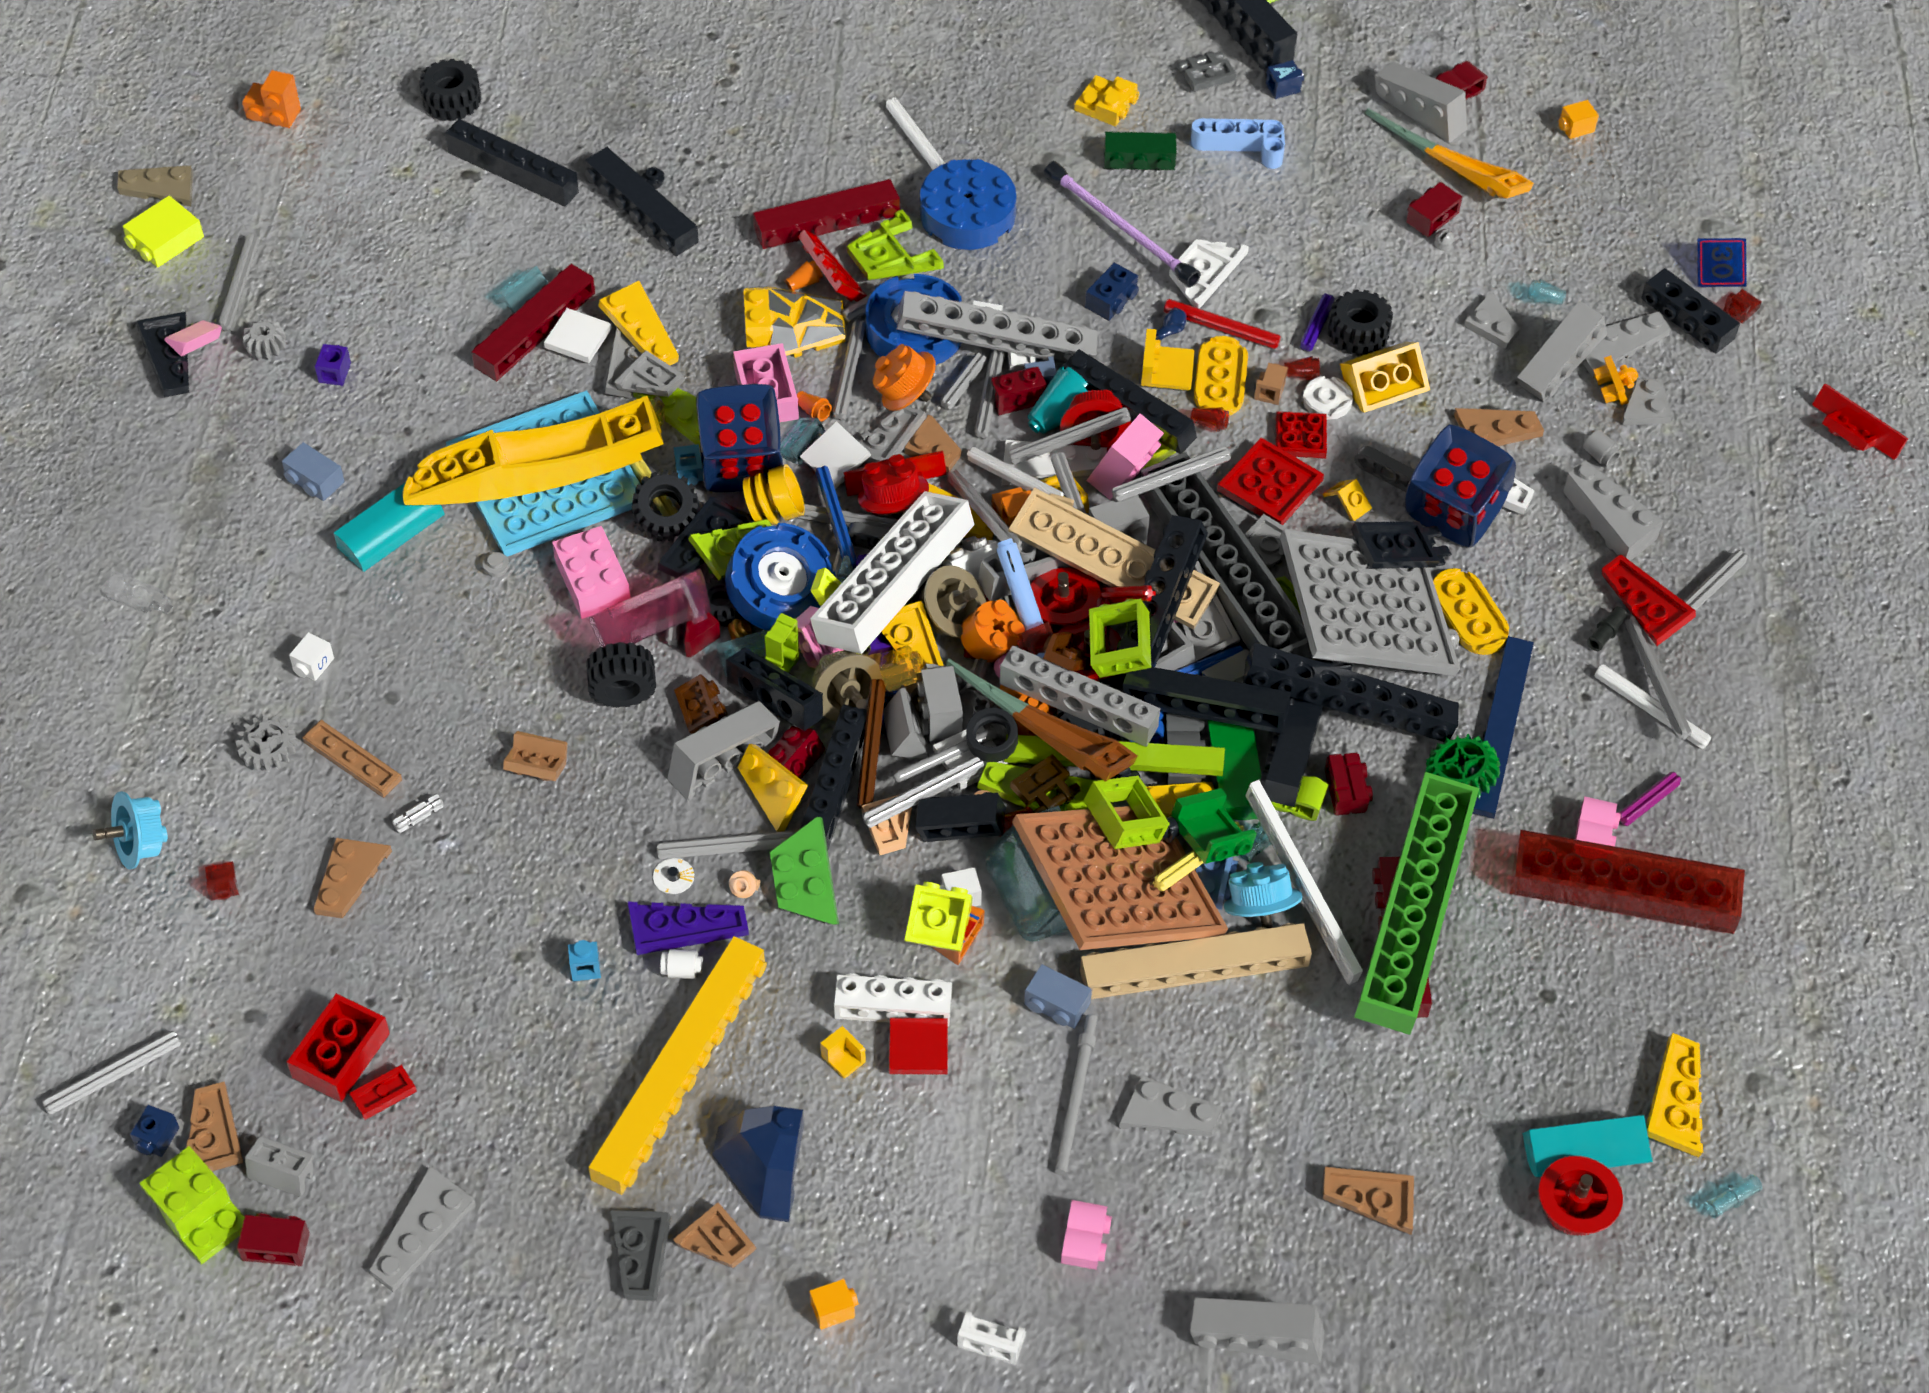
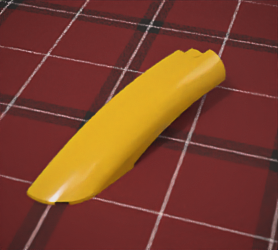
M648 396L599 414L557 425L494 433L492 429L439 449L423 459L417 465L418 470L413 477H408L403 490V502L405 505L470 503L521 496L566 486L643 460L642 452L664 444L661 436L662 431Z

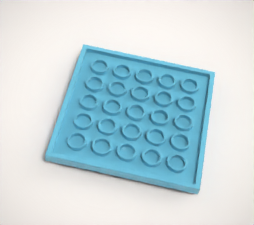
M586 390L446 442V446L492 429L494 433L541 428L575 421L599 414L600 412ZM630 465L566 486L521 496L475 503L501 552L508 557L632 510L633 494L635 493L636 486L640 483Z

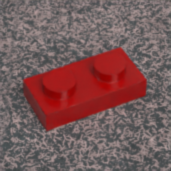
M401 1064L349 1094L363 1119L367 1120L414 1094L417 1090Z

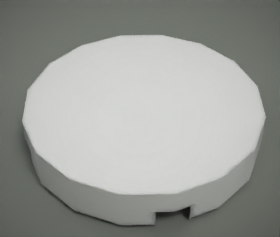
M1325 376L1311 380L1305 386L1303 403L1309 413L1327 414V420L1338 419L1350 411L1353 393L1348 384L1336 377L1325 379Z

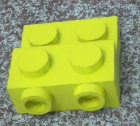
M923 882V886L916 885L905 942L961 952L966 926H968L973 901L972 895L968 894V890L959 887H951V891L940 889L939 884L932 882Z

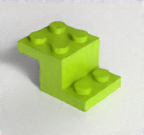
M190 1146L139 1183L143 1191L160 1209L168 1227L201 1265L240 1236L245 1217L231 1202L223 1183Z

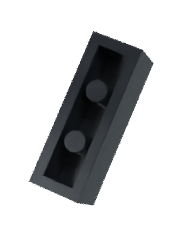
M992 792L920 799L915 828L924 842L1003 836L1006 807L1000 795Z

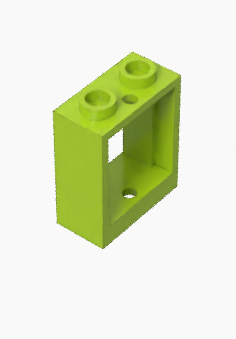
M1128 599L1125 602L1112 605L1103 604L1097 608L1089 609L1091 666L1099 678L1151 668L1149 611L1141 599ZM1137 620L1138 646L1105 653V626Z
M1139 776L1109 779L1106 782L1104 780L1093 781L1084 799L1085 804L1114 849L1160 843L1170 825ZM1126 800L1138 819L1122 822L1110 802Z

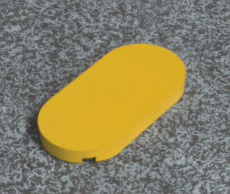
M1215 336L1210 338V341L1204 342L1199 348L1194 402L1203 413L1213 417L1233 415L1243 405L1248 352L1235 338Z
M1450 568L1439 572L1433 580L1445 621L1449 628L1457 631L1461 646L1472 653L1489 655L1500 651L1507 642L1509 625L1479 578L1469 571L1467 573L1461 572V569Z

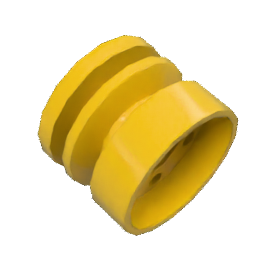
M788 464L769 469L768 479L763 473H757L755 478L753 476L744 478V496L754 522L768 519L772 525H776L780 521V515L787 521L804 515L805 507L802 492L796 476Z

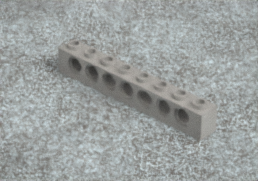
M905 291L899 303L897 330L1045 360L1053 356L1054 361L1066 363L1078 349L1094 359L1096 357L1098 331L1084 326L1068 325L1060 321L1054 322L1035 316L1029 317L1015 312L995 310L991 307L971 305L967 302L947 300L943 297L927 296L918 292Z

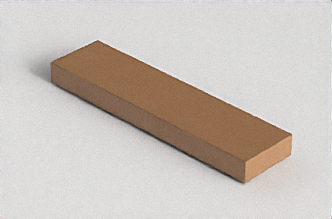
M323 720L315 724L302 737L306 745L383 798L402 781L401 774Z

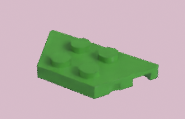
M817 817L770 852L778 908L838 925L839 920L822 817Z

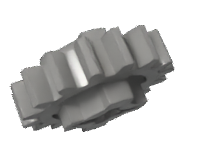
M267 715L263 716L262 721L253 718L254 724L249 725L245 723L243 725L245 732L239 731L237 733L239 740L236 741L239 757L244 759L246 766L253 764L255 770L265 766L266 771H269L273 764L280 768V761L289 762L288 754L296 753L294 746L297 745V739L293 726L289 727L286 719L280 722L276 715L272 720H268Z

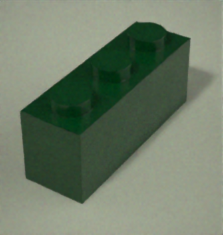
M1105 131L1104 169L1175 170L1177 156L1176 133Z

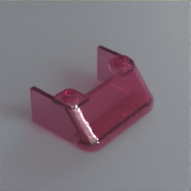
M699 568L588 617L600 647H605L610 643L616 644L617 642L637 643L683 622L692 620L693 624L707 619V613L711 609L705 578Z

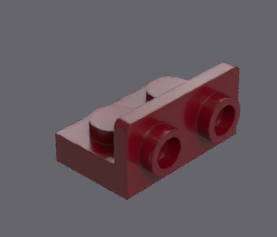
M1039 367L991 379L996 392L995 410L998 416L1034 407L1047 387Z

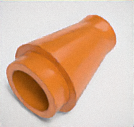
M814 260L806 261L790 277L785 279V282L790 291H795L818 283L823 274Z
M804 391L796 394L798 406L814 421H825L831 414L832 406L826 398L808 394Z

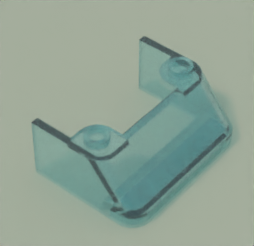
M1059 806L1039 813L1061 811ZM1012 825L988 849L985 864L1021 937L1027 941L1035 942L1069 930L1015 826Z

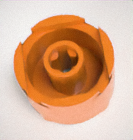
M1001 599L988 601L979 606L963 621L961 641L972 657L978 660L980 658L988 660L987 662H995L1002 655L1007 654L1012 646H1016L1020 642L1025 628L1017 614L1009 607L1006 601Z

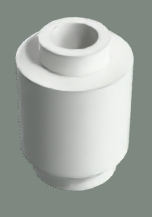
M670 949L669 952H662L661 975H668V978L696 979L697 973L702 974L703 956H698L697 950Z

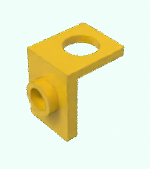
M1357 478L1340 481L1322 493L1324 497L1338 495L1351 521L1357 520L1372 509Z

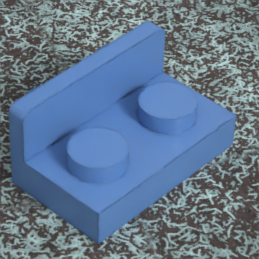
M1234 857L1207 864L1203 863L1196 869L1216 908L1222 910L1224 900H1229L1231 897L1228 881L1230 875L1236 873L1238 861L1233 860Z

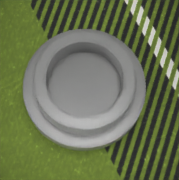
M493 552L483 559V569L492 577L503 576L509 568L508 557L503 553Z

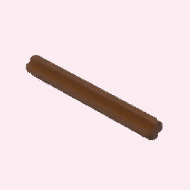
M872 679L869 686L857 796V807L859 809H862V805L872 803L874 799L886 683L882 679Z

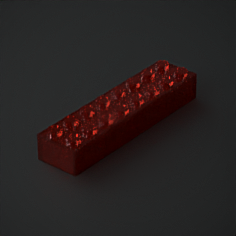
M1520 830L1515 846L1510 894L1734 934L1742 915L1745 870Z

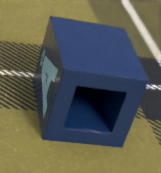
M1293 60L1268 67L1266 86L1275 99L1301 92L1304 74Z

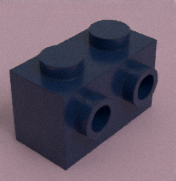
M1114 262L1086 291L1085 308L1110 321L1115 314H1119L1123 310L1124 305L1130 299H1134L1139 290L1137 286L1138 275Z

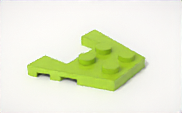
M903 209L896 212L895 218L892 220L886 219L881 222L880 228L873 233L868 231L847 246L849 256L868 280L944 268L942 258L934 249L910 257L894 237L896 234L913 229L912 221Z

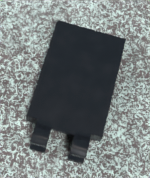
M1420 521L1355 522L1351 527V531L1370 569L1434 568L1436 565H1445L1446 562L1443 557L1452 555L1446 545L1432 547L1436 544L1433 537L1442 535L1438 526L1422 527Z

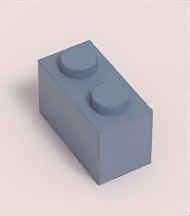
M304 442L282 460L285 478L291 484H297L302 487L308 495L316 496L323 502L345 483L341 466Z
M1041 964L1025 989L1024 1004L1035 1013H1043L1053 1018L1059 1025L1075 1029L1091 1003L1092 989Z

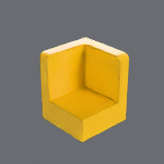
M843 1026L820 1043L821 1057L842 1078L848 1077L866 1062L865 1048Z

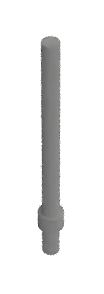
M1092 1014L1086 1016L1083 1033L1079 1035L1077 1045L1079 1054L1055 1167V1173L1059 1175H1066L1090 1053L1095 1048L1096 1037L1094 1034L1098 1018Z

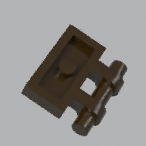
M1053 754L1012 780L1009 786L1026 806L1035 801L1037 802L1039 807L1033 813L1056 812V808L1064 803L1069 804L1081 792V788L1077 783L1068 786L1064 782L1069 778L1070 773ZM1055 789L1058 794L1050 799L1046 793Z

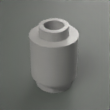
M1602 430L1590 431L1583 440V449L1600 464L1611 466L1621 455V451L1618 449L1619 446Z

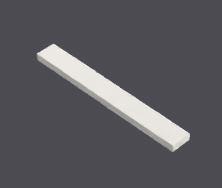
M1259 780L1250 783L1246 798L1280 861L1289 870L1293 885L1302 892V901L1345 981L1349 985L1358 982L1363 970L1262 784Z

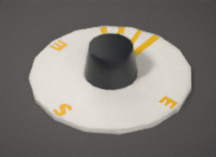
M671 858L657 865L654 869L653 881L660 891L666 894H678L689 889L694 881L695 874L688 862L683 859Z

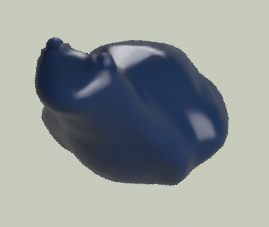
M1172 308L1164 317L1162 327L1156 331V340H1163L1170 335L1183 331L1187 320L1186 313L1179 308Z

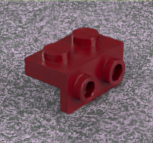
M791 726L767 754L801 779L822 755L825 747L815 730L807 729L803 731L796 726Z

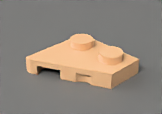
M896 796L862 805V813ZM912 807L869 828L879 856L906 848Z

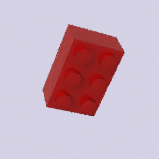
M336 993L288 1059L287 1064L292 1078L342 1103L390 1034L385 1016Z

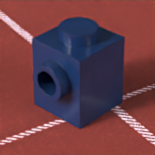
M147 1105L130 1136L136 1150L147 1156L154 1154L163 1157L180 1127L174 1114Z

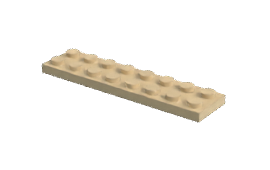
M1035 487L1008 529V532H1013L1020 540L1110 587L1144 585L1146 572L1151 569L1154 561L1155 549ZM1193 570L1174 620L1194 630L1217 592L1220 583Z

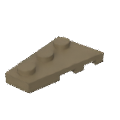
M189 165L118 170L117 188L120 195L143 199L155 197L162 200L167 196H171L175 201L182 202L183 206L191 207L192 167Z

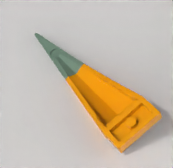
M1369 108L1365 111L1366 115L1492 197L1497 195L1508 199L1529 192L1534 184L1514 170L1489 164L1455 152L1401 127Z

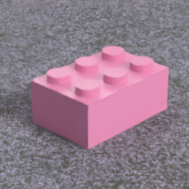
M783 343L734 351V368L738 385L765 384L773 386L778 405L779 423L799 419L798 398Z
M1139 414L1111 446L1089 476L1087 482L1111 500L1114 487L1130 482L1138 476L1140 470L1144 468L1153 454L1162 445L1158 440L1164 433L1143 415Z
M602 526L552 542L555 562L581 619L631 603L629 583Z

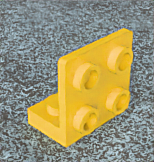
M1147 329L1141 386L1191 390L1194 350L1160 346L1161 340H1156L1157 329Z

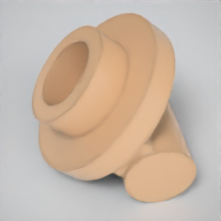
M746 870L733 873L729 880L731 892L739 898L752 896L755 891H758L760 886V880L756 879L752 873Z

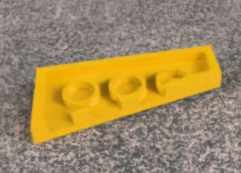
M640 281L599 300L600 309L641 354L647 350L670 366L678 362L679 355Z
M1672 1033L1667 1041L1646 1124L1647 1133L1651 1139L1699 1158L1703 1154V1143H1700L1702 1119L1700 1118L1699 1105L1701 1104V1092H1699V1079L1701 1078L1700 1043Z

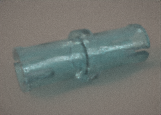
M1750 1174L1735 1185L1729 1184L1724 1187L1722 1193L1705 1202V1209L1712 1218H1717L1733 1207L1738 1208L1742 1206L1744 1200L1762 1190V1183L1757 1176Z

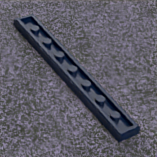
M1510 636L1507 638L1484 741L1488 740L1490 746L1494 747L1497 752V758L1500 761L1499 778H1496V786H1490L1489 794L1481 792L1480 799L1476 798L1472 814L1492 819L1495 817L1534 642Z

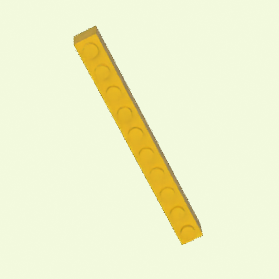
M735 936L732 938L590 1164L589 1173L591 1181L620 1195L624 1193L627 1186L631 1187L634 1184L638 1175V1168L642 1162L646 1163L649 1160L653 1151L652 1146L656 1139H661L665 1134L668 1126L667 1121L671 1115L678 1113L685 1092L692 1090L697 1079L696 1075L700 1068L704 1069L707 1066L711 1057L710 1052L714 1045L718 1046L721 1043L727 1024L734 1022L739 1012L740 1003L742 1000L749 998L753 989V982L757 977L760 978L763 975L767 966L764 949Z

